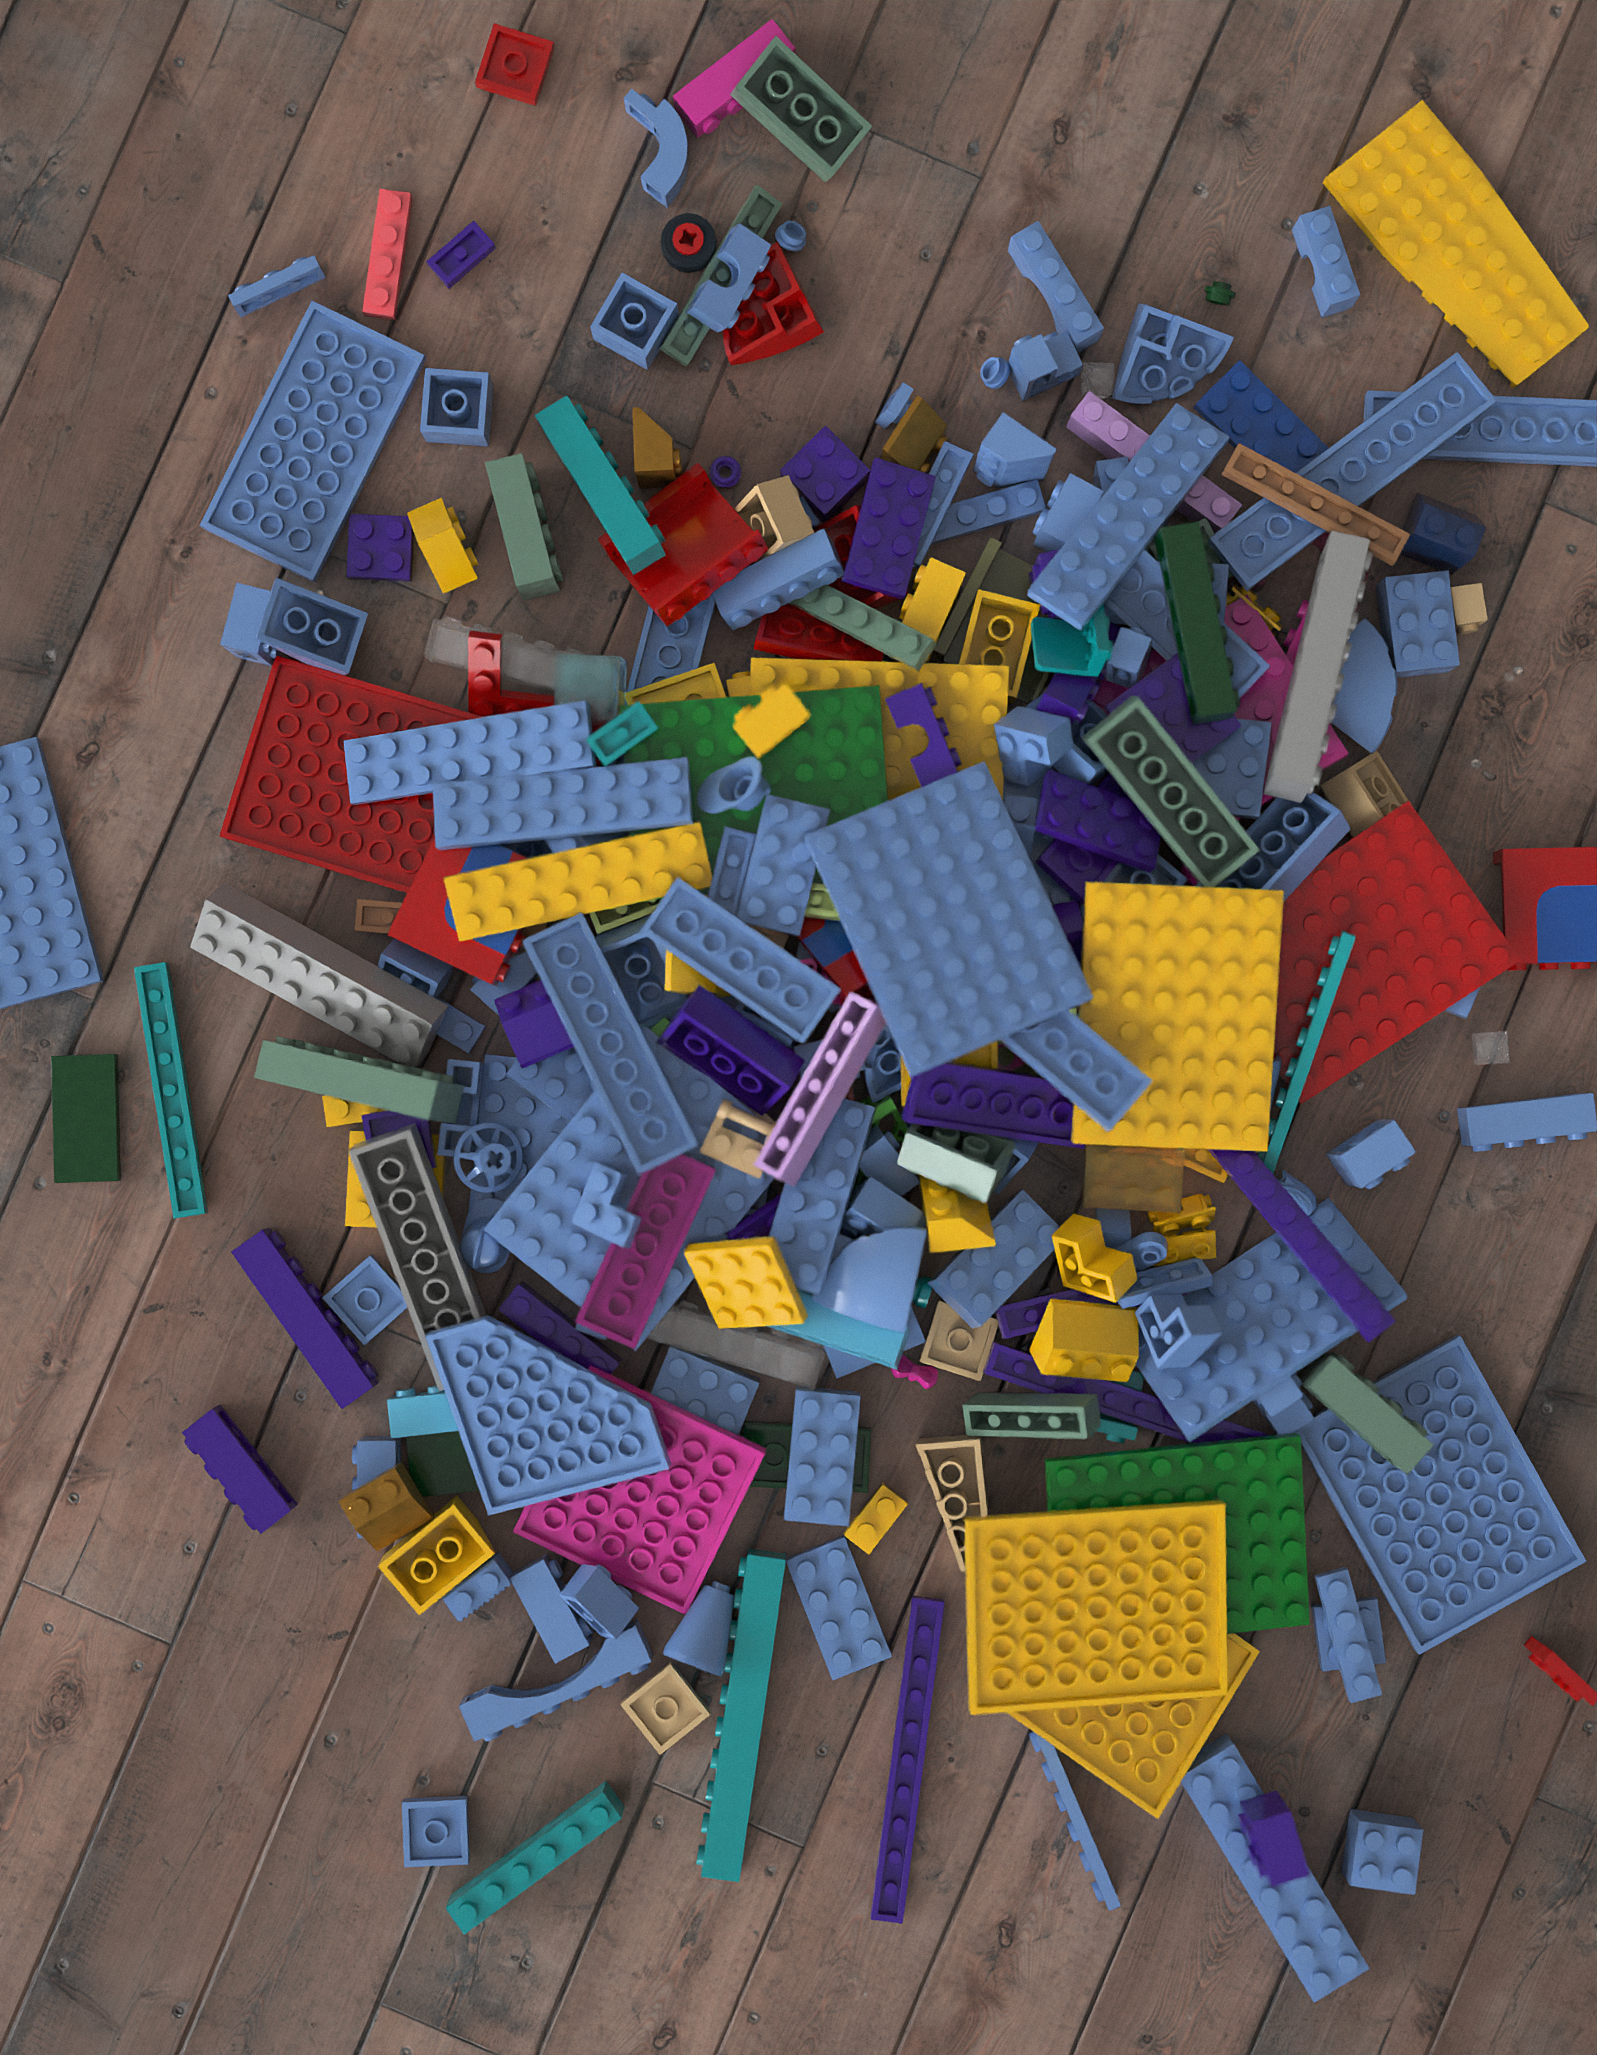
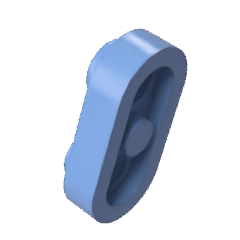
M1145 1232L1115 1248V1250L1132 1254L1137 1273L1162 1261L1166 1257L1167 1239L1156 1232Z

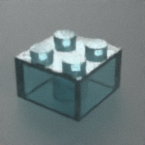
M556 654L554 706L587 701L590 705L592 724H607L620 714V706L625 705L627 661L621 656Z

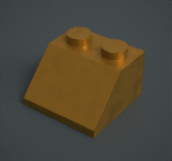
M917 395L882 448L881 459L927 473L931 467L928 461L934 452L939 454L944 441H948V437L945 436L947 424L923 398Z
M633 407L634 468L639 489L665 488L682 475L680 448L674 449L672 437L639 407Z
M402 1462L346 1494L338 1501L355 1531L377 1552L434 1518Z

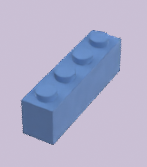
M822 529L744 568L731 581L726 582L715 590L713 595L720 615L729 627L735 630L739 627L747 626L751 621L767 613L775 612L779 607L795 599L805 597L809 592L823 585L833 583L837 578L843 576L844 567L833 541L825 529Z
M1577 1093L1457 1108L1462 1146H1472L1473 1152L1493 1150L1492 1144L1503 1142L1505 1148L1524 1146V1140L1536 1139V1144L1556 1142L1555 1136L1567 1135L1568 1140L1588 1138L1587 1132L1597 1131L1593 1093Z

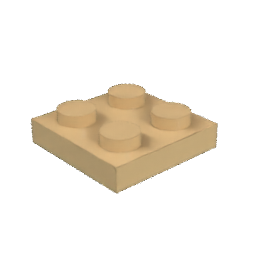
M938 1300L919 1362L981 1381L999 1325L997 1318L990 1317L981 1327L972 1329L946 1302Z
M672 1661L620 1703L659 1755L711 1714L709 1708Z

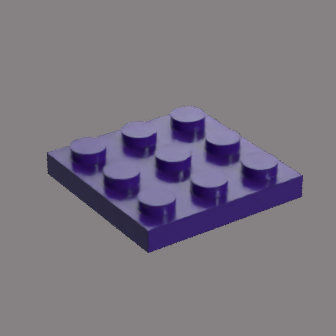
M1178 653L1105 706V709L1110 714L1132 695L1138 697L1190 763H1193L1242 727L1235 715L1227 720L1192 725Z

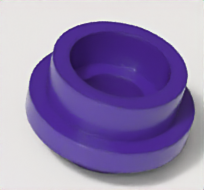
M721 456L715 459L710 466L711 480L721 488H730L736 485L741 477V467L737 460L730 456ZM724 468L732 472L727 478L720 475V471Z

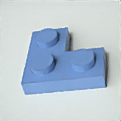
M595 1162L571 1223L617 1245L630 1248L642 1217L616 1206L627 1175L602 1163Z

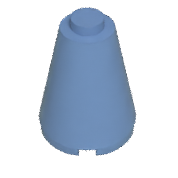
M715 1581L712 1582L711 1587L704 1585L665 1645L663 1654L709 1673L722 1676L725 1670L735 1597L729 1594L731 1587Z

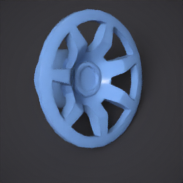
M477 1124L466 1130L458 1139L453 1153L454 1168L460 1180L469 1188L484 1193L499 1191L512 1183L521 1169V1145L514 1133L500 1124ZM492 1128L494 1131L489 1142L484 1143L476 1131ZM500 1131L509 1137L513 1145L505 1147L502 1144H498ZM471 1135L477 1150L475 1152H461L463 1143ZM515 1151L516 1161L514 1168L511 1169L509 1167L511 1164L510 1153ZM460 1158L473 1160L475 1166L471 1168L466 1176L461 1169ZM482 1172L486 1174L488 1186H478L470 1180ZM505 1172L510 1174L503 1182L494 1185V1176Z

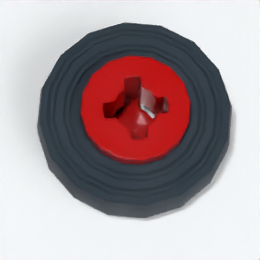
M685 213L677 215L668 221L662 231L660 244L663 257L671 267L680 272L693 273L701 271L708 266L716 252L717 239L713 227L705 218L698 214Z

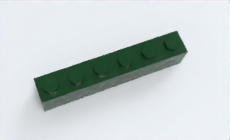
M1199 521L1162 527L1155 537V543L1192 725L1231 719L1240 706V697L1238 690L1232 687L1233 663L1230 657H1226L1224 645L1227 644V633L1224 625L1220 626L1218 614L1220 613L1221 605L1218 594L1213 593L1211 582L1214 581V570L1212 564L1207 563L1205 551L1208 549L1206 533L1204 531L1201 532Z

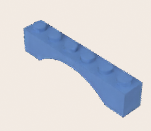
M636 1619L627 1624L617 1639L606 1637L594 1657L577 1673L565 1680L547 1687L528 1690L508 1689L490 1685L464 1697L459 1708L474 1742L482 1738L485 1741H490L503 1733L502 1729L513 1725L514 1728L521 1727L532 1720L531 1716L541 1711L544 1715L552 1713L561 1707L560 1703L570 1698L573 1701H578L591 1693L590 1689L601 1685L602 1688H606L617 1683L620 1680L619 1676L631 1672L632 1675L646 1670L649 1667L648 1663L652 1661L653 1652L639 1620Z

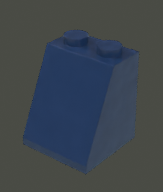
M1417 493L1402 529L1409 533L1410 536L1400 555L1441 571L1449 570V574L1453 575L1475 557L1486 526L1474 514Z

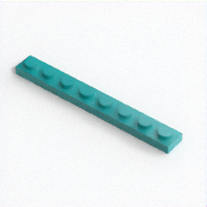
M1341 930L1339 937L1333 936L1327 954L1333 956L1329 968L1323 966L1317 981V985L1322 986L1319 997H1312L1306 1014L1311 1016L1308 1028L1302 1027L1296 1042V1045L1301 1047L1297 1059L1293 1057L1290 1059L1285 1074L1290 1077L1287 1089L1281 1087L1275 1106L1280 1107L1277 1118L1271 1117L1269 1120L1268 1137L1270 1138L1267 1151H1258L1257 1154L1272 1174L1274 1173L1356 937L1355 934Z
M162 962L134 967L173 1219L208 1213L169 963Z

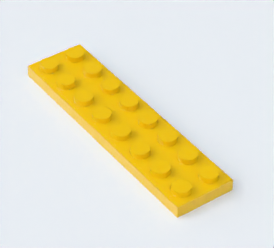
M695 821L691 825L672 826L445 876L444 882L459 941L569 918L580 913L587 914L664 897L677 877L694 889L710 887L712 872L700 821Z

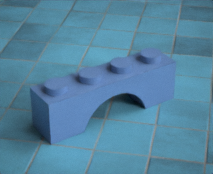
M1039 221L1011 236L1008 252L1023 277L1029 278L1044 296L1053 315L1057 333L1061 334L1067 331L1077 353L1098 342L1104 327Z

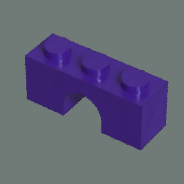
M921 682L886 697L885 700L897 729L910 724H916L923 727L928 733V747L922 753L910 758L921 787L957 773V767L961 766L962 763L956 748L949 749L945 737L950 735L944 718H936L932 707L938 704L931 687L924 688Z

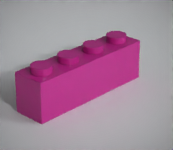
M773 19L673 95L674 109L697 138L704 133L710 134L728 114L734 115L743 108L730 96V93L775 36L796 54V48Z

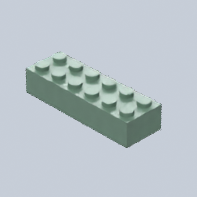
M1132 695L1081 737L1202 887H1215L1260 851L1138 697Z
M279 1036L276 1037L275 1042L263 1040L254 1076L257 1079L414 1117L456 1123L464 1085L453 1083L454 1076L433 1073L416 1067L399 1065L395 1062L369 1058L361 1054L339 1051V1049Z

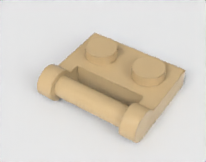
M723 1099L700 1153L760 1179L763 1170L756 1167L754 1163L777 1122L774 1121L772 1124L732 1106L733 1102ZM726 1117L767 1135L765 1143L762 1144L722 1126Z

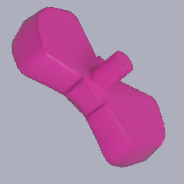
M903 1354L898 1369L891 1368L895 1378L908 1377V1380L911 1382L917 1380L924 1389L933 1387L938 1380V1372L934 1366L914 1364Z

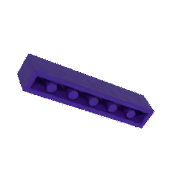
M270 1228L262 1229L231 1251V1253L339 1407L343 1409L379 1383L376 1379L378 1373L368 1360L364 1362L357 1352L360 1348L355 1339L350 1334L345 1335L339 1327L341 1320L331 1308L327 1310L320 1299L323 1295L319 1288L313 1282L309 1284L302 1273L305 1270L300 1261L295 1256L290 1257L284 1249L286 1242L281 1234L276 1230L272 1231Z

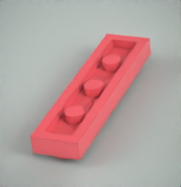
M379 189L362 310L364 316L396 320L413 200L409 192Z

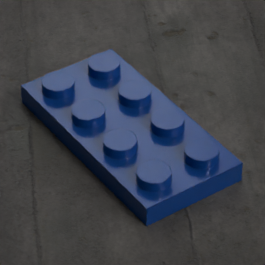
M1240 360L1193 407L1209 424L1230 436L1228 443L1236 449L1240 443L1294 473H1297L1329 449Z

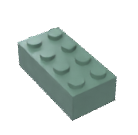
M777 36L773 38L730 93V96L825 183L833 177L872 127L867 120Z
M523 453L485 462L515 584L523 600L560 592L558 582L564 581L556 555H551L550 552L556 550L548 524H543V521L548 520V516L540 493H535L536 490H540V484L532 462L526 463Z
M1331 1351L1330 1354L1324 1353L1307 1364L1297 1375L1302 1386L1391 1465L1409 1474L1433 1446L1425 1438L1429 1434L1426 1429L1415 1420L1412 1421L1405 1415L1402 1417L1401 1415L1404 1410L1390 1398L1387 1399L1382 1394L1378 1396L1376 1393L1380 1389L1366 1377H1362L1358 1373L1353 1374L1352 1371L1355 1367L1341 1355L1338 1356Z

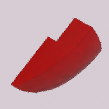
M778 242L772 244L768 250L767 255L770 256V259L761 273L757 272L754 276L752 283L755 284L751 295L746 301L741 300L737 311L740 312L737 321L731 329L727 327V329L723 330L725 352L731 365L749 363L782 353L824 333L808 297Z

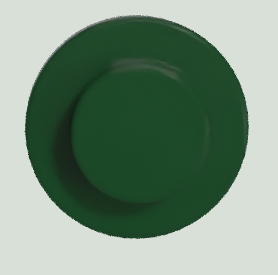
M1213 281L1212 286H1205L1204 290L1207 293L1205 301L1222 306H1230L1231 299H1235L1236 293L1231 291L1232 285L1219 281Z

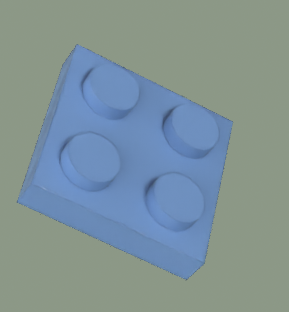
M373 1254L367 1257L322 1297L363 1345L368 1344L407 1309L399 1284Z
M1374 1596L1358 1598L1356 1601L1374 1665L1386 1663L1378 1600ZM1322 1603L1313 1604L1311 1608L1320 1669L1322 1671L1338 1670L1339 1665Z
M468 1796L404 1798L402 1801L404 1867L468 1865L470 1862Z

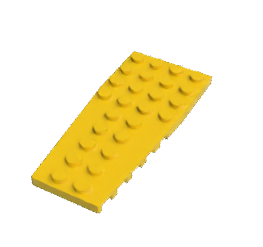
M1423 100L1325 177L1323 184L1379 252L1409 283L1413 281L1423 291L1421 295L1430 304L1434 302L1445 314L1444 319L1451 326L1455 324L1468 337L1466 341L1473 349L1475 346L1478 347L1490 360L1488 364L1494 370L1498 368L1512 382L1509 385L1511 388H1516L1589 328L1586 320L1485 175Z

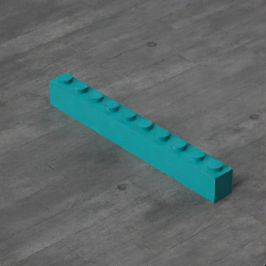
M748 1548L747 1557L740 1558L738 1576L744 1577L743 1588H736L733 1608L739 1609L738 1621L731 1620L729 1640H733L735 1643L733 1653L727 1652L724 1672L730 1673L729 1685L722 1684L719 1703L726 1706L724 1717H717L715 1736L721 1737L719 1749L713 1748L710 1768L716 1769L715 1781L708 1780L706 1800L712 1801L710 1813H703L701 1832L707 1833L706 1844H699L696 1865H702L701 1877L732 1882L740 1881L786 1553Z

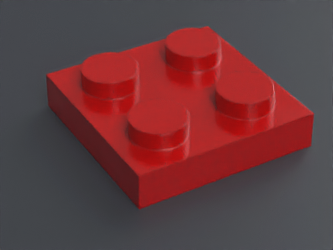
M494 23L476 76V88L536 106L555 49L554 42Z
M1533 1636L1525 1642L1524 1646L1532 1653L1528 1658L1540 1670L1549 1675L1562 1691L1570 1695L1576 1702L1583 1699L1591 1706L1596 1703L1597 1692L1552 1650Z

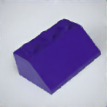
M541 980L494 999L502 1026L522 1069L574 1047Z

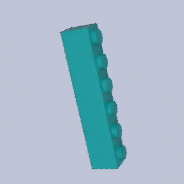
M566 395L535 414L543 432L632 574L638 573L664 557L666 554L661 543L666 541L656 524L650 527L646 521V518L650 517L642 501L634 502L630 494L634 493V490L625 475L619 478L615 472L619 466L610 451L604 454L599 447L604 443L594 427L591 429L587 428L584 422L589 419L581 405L577 403L573 406Z
M603 1782L451 1894L445 1909L465 1935L621 1820L625 1806L608 1782Z

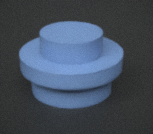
M795 221L784 222L775 232L777 242L787 251H800L806 243V231L802 225Z
M1002 357L987 359L980 370V377L985 386L990 389L1000 388L1009 377V362Z

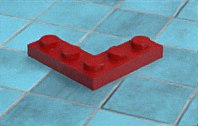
M470 631L468 635L469 713L489 717L565 704V697L502 690V634Z

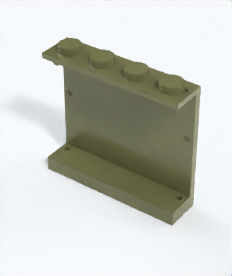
M990 537L933 649L932 657L946 664H958L978 589L1039 604L1027 596L1028 589L1030 588L1028 574L1032 572V565L1001 550L1000 546L1002 543ZM1039 607L1037 617L1048 618L1047 615H1042ZM1032 639L1016 698L1028 705L1047 690L1049 683L1046 680L1050 672L1040 671L1035 667Z

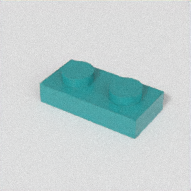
M637 701L587 737L586 741L604 766H606L657 730L658 727L640 701Z

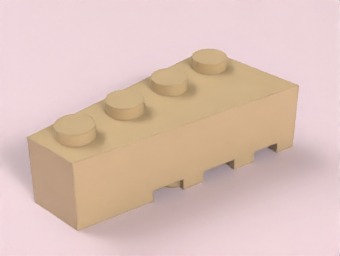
M956 1435L920 1438L915 1445L935 1495L936 1504L945 1523L959 1568L963 1572L966 1571L965 1517L990 1516L982 1436Z

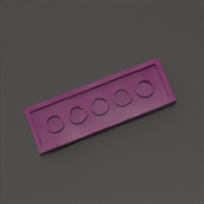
M682 1154L641 1175L626 1208V1211L642 1217L630 1248H625L613 1242L610 1243L576 1318V1323L628 1347L636 1348L715 1174L716 1168Z

